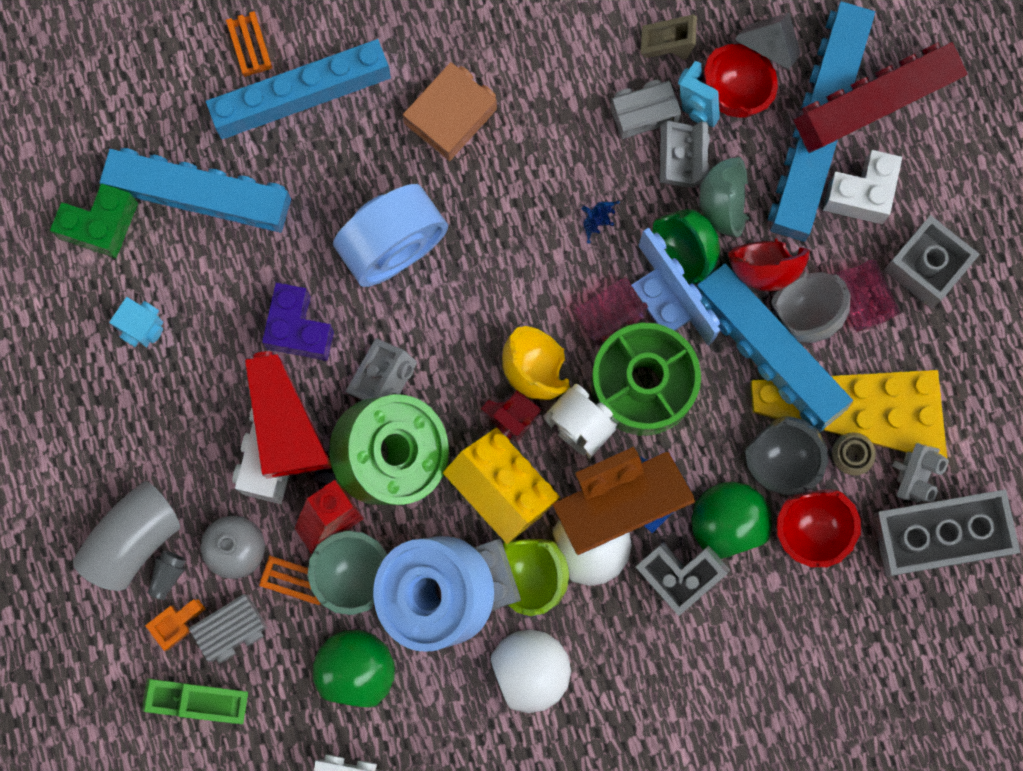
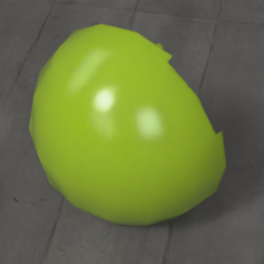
M546 539L512 540L508 544L504 542L503 547L521 601L508 606L517 613L535 616L545 614L558 605L567 591L569 580L566 557L554 541Z

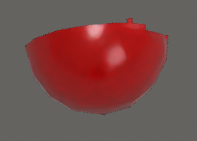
M727 44L720 48L716 47L707 58L702 74V82L718 90L720 112L736 118H748L764 111L774 101L778 89L776 71L767 57L743 44Z
M775 238V241L754 242L738 246L729 251L728 255L733 272L745 285L757 291H780L800 278L809 261L810 250L799 247L798 254L791 256L787 251L786 243Z
M833 489L810 491L792 496L785 501L777 518V535L783 549L795 561L809 567L827 568L842 562L853 551L859 536H861V519L855 504L842 492Z

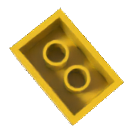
M497 427L461 451L443 472L447 479L506 544L510 543L540 519L553 506V503L561 498Z

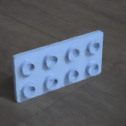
M650 228L645 229L642 232L639 248L655 270L633 283L631 289L655 324L666 326L675 331L691 321L705 343L710 345L720 332L718 327L720 325L719 319L711 309H705L700 301L702 296L697 287L692 283L689 285L682 276L684 270L676 258L671 259L664 250L666 249V244L657 232L653 234Z

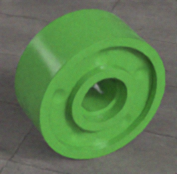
M655 323L629 325L612 334L598 351L591 374V392L595 405L601 402L613 413L610 419L617 424V429L639 436L659 434L677 425L695 402L701 383L700 364L692 346L673 329ZM641 367L650 368L658 375L659 385L652 389L641 388L634 382L632 372Z
M402 394L370 398L351 406L337 421L330 440V462L339 484L355 499L371 505L410 504L429 495L441 481L448 463V438L438 415L423 401ZM383 440L386 442L389 452L386 462L381 454Z

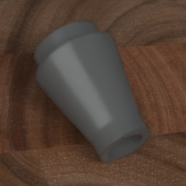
M163 550L160 556H156L151 583L147 593L154 598L165 600L169 591L186 570L184 567L186 559L167 550Z

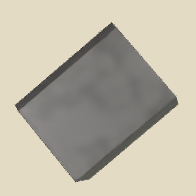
M790 13L749 24L735 39L788 70L801 54Z

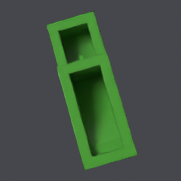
M147 678L142 711L184 718L243 724L248 692Z

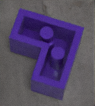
M281 283L275 284L262 343L267 350L328 361L334 330L331 324L306 320L311 298L306 288Z

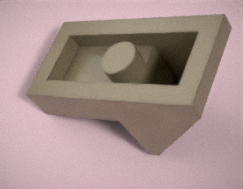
M693 14L642 26L641 55L650 58L673 53L686 60L696 45L697 16Z

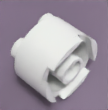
M574 384L572 388H568L543 418L551 428L555 424L559 427L558 431L560 433L558 436L583 456L587 454L588 458L591 459L616 431L615 427L617 424L610 419L613 413L604 404L599 402L595 405L588 399L589 394L580 385Z

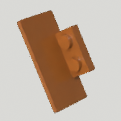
M631 447L576 472L575 475L581 491L553 503V507L575 553L580 555L694 503L695 500L669 452L662 453L641 463L635 447Z

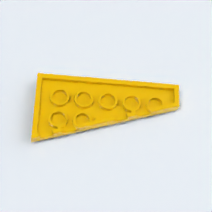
M938 370L831 376L853 401L846 412L822 431L834 433L838 436L852 432L860 433L866 436L873 445L905 453L907 451L913 453L916 443L930 445L940 449L939 454L947 458ZM752 380L750 382L753 413L774 419L784 416L801 419L800 411L793 404H788L782 399L778 392L779 389L771 380Z

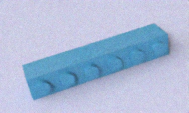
M376 39L207 100L206 104L221 139H225L391 79V75L380 42Z
M121 148L120 151L109 149L99 182L100 184L129 192L136 199L282 233L291 202L288 191L280 184L269 182L266 186L256 183L254 179L240 175L236 179L226 176V173L217 169H209L207 172L198 170L195 165L187 162H179V165L168 163V160L161 156L150 155L147 158L139 156L138 152L128 148Z
M726 263L697 285V289L702 296L700 301L706 310L711 309L720 322L718 326L720 331L726 336H731L737 343L736 346L739 352L745 358L750 357L758 366L757 369L760 375L767 381L771 380L777 386L782 399L788 404H793L800 411L802 420L807 421L818 429L820 433L848 410L853 399L737 277Z

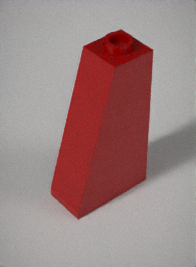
M263 351L253 354L251 359H246L245 363L262 475L266 479L331 468L328 455L278 354L273 355L271 351Z
M333 480L306 499L294 529L310 553L313 554L318 544L330 535L349 530L362 521L364 517L347 492L336 480Z

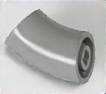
M144 481L120 500L97 524L73 559V565L83 578L98 587L115 591L127 589L145 561L161 544L180 529L178 518L164 496L152 484Z

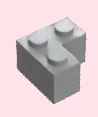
M664 542L636 566L678 616L730 571L709 545L684 566Z

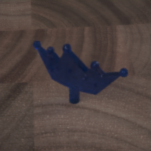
M619 200L616 202H598L592 210L583 205L581 210L588 214L583 222L588 238L587 244L591 243L590 237L592 233L600 234L601 231L598 229V226H614V222H611L607 214L615 213V210L611 207L615 204H620Z

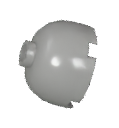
M231 515L219 518L208 526L202 536L200 549L203 561L210 571L223 578L238 579L248 576L258 568L263 559L266 545L263 533L255 523L245 517Z

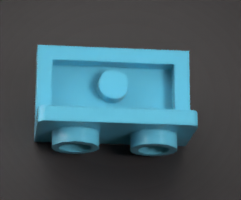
M694 61L690 69L686 68L682 72L678 81L682 111L689 114V117L694 122H707L709 126L714 128L720 119L718 90L702 82L701 63Z

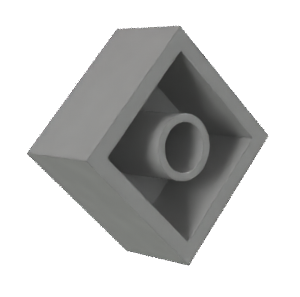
M930 215L886 266L884 271L932 309L942 301L980 254Z

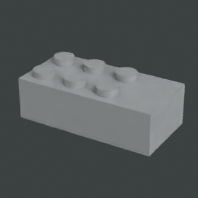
M1006 489L880 511L873 514L886 577L1020 553Z

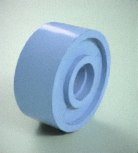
M410 184L397 188L387 194L377 196L364 204L338 232L333 241V247L360 286L369 287L390 279L425 256L444 237L448 230V224L424 189L418 184Z
M436 536L407 541L394 548L379 566L373 588L375 610L386 632L399 644L416 651L440 650L471 639L483 628L493 607L494 583L492 575L480 553L463 540L450 536ZM436 583H438L441 589V601L436 595Z

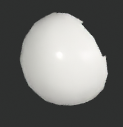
M560 520L553 527L552 533L556 544L566 557L569 578L575 583L588 586L604 584L618 576L629 560L632 547L630 533H626L583 554L577 555Z
M531 629L514 632L500 641L491 655V663L508 706L513 710L525 713L544 711L559 702L568 688L571 675L568 654L559 641L545 632Z

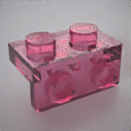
M875 259L868 260L858 267L835 273L845 281L850 292V312L848 318L856 333L877 327L900 314V310Z
M624 277L573 309V312L592 341L601 339L604 343L617 331L616 328L627 322L629 326L645 317L642 311L649 306L646 302L642 303L627 277Z

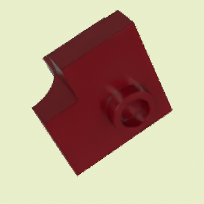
M516 391L509 400L502 403L488 400L481 408V414L494 423L509 441L512 438L518 443L539 418L541 409L522 393Z

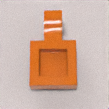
M193 599L180 611H177L174 606H169L145 626L163 651H168L191 633L187 623L200 615L206 608L199 599Z

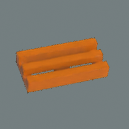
M255 11L250 12L249 16L246 17L243 15L237 16L238 19L232 20V18L227 19L226 22L243 76L247 77L273 69ZM252 22L265 64L259 65L247 23ZM237 26L241 27L253 65L252 68H247L235 29Z
M269 556L259 584L260 587L320 606L321 603L316 596L313 597L269 583L268 579L271 576L311 589L308 581L272 570L273 565L276 564L308 574L307 567Z

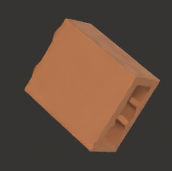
M452 62L445 67L403 113L404 124L448 161L454 158L497 110L495 93L486 85H478L472 80L473 76L463 66L458 68Z

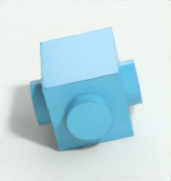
M128 297L124 299L109 322L113 327L122 332L120 338L134 347L140 343L147 348L150 342L155 343L159 339L163 331V327H161L163 321L157 316L159 313L158 309L145 301L139 305Z

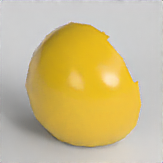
M529 326L516 328L507 339L502 354V368L510 385L527 398L550 400L559 397L570 388L569 379L560 380L559 378L561 365L565 361V349L551 336L537 328Z

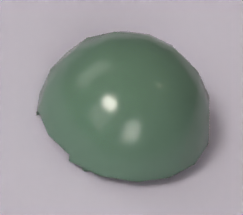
M741 157L728 158L717 163L710 169L700 185L699 208L703 216L708 218L715 230L734 238L741 236L745 222L749 220L747 214H744L745 184H748L747 170Z
M344 531L332 534L318 544L310 558L307 576L311 591L321 605L335 613L354 615L368 611L374 603L373 588L376 573L388 554L377 540L365 533Z

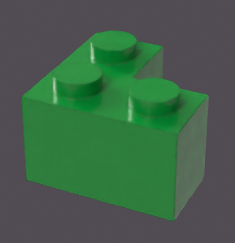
M101 183L91 211L61 202L50 231L59 240L117 259L138 202L131 193Z

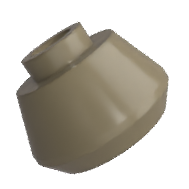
M860 433L844 434L834 443L832 449L834 464L845 474L853 476L864 474L875 462L876 452L873 443Z

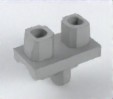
M916 443L913 453L907 451L903 462L894 460L892 466L900 470L896 480L901 483L896 495L897 497L916 502H934L938 490L936 486L927 483L931 472L942 475L949 463L947 458L939 454L940 449Z

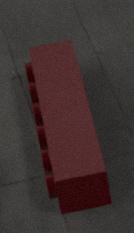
M937 42L923 49L924 56L917 58L914 53L898 61L900 68L894 70L892 65L874 73L877 79L871 82L868 77H865L851 84L852 91L846 94L842 88L826 96L828 103L822 106L819 101H816L802 108L803 115L793 121L808 153L820 149L967 76L968 73L954 43L951 42L941 47L940 43Z

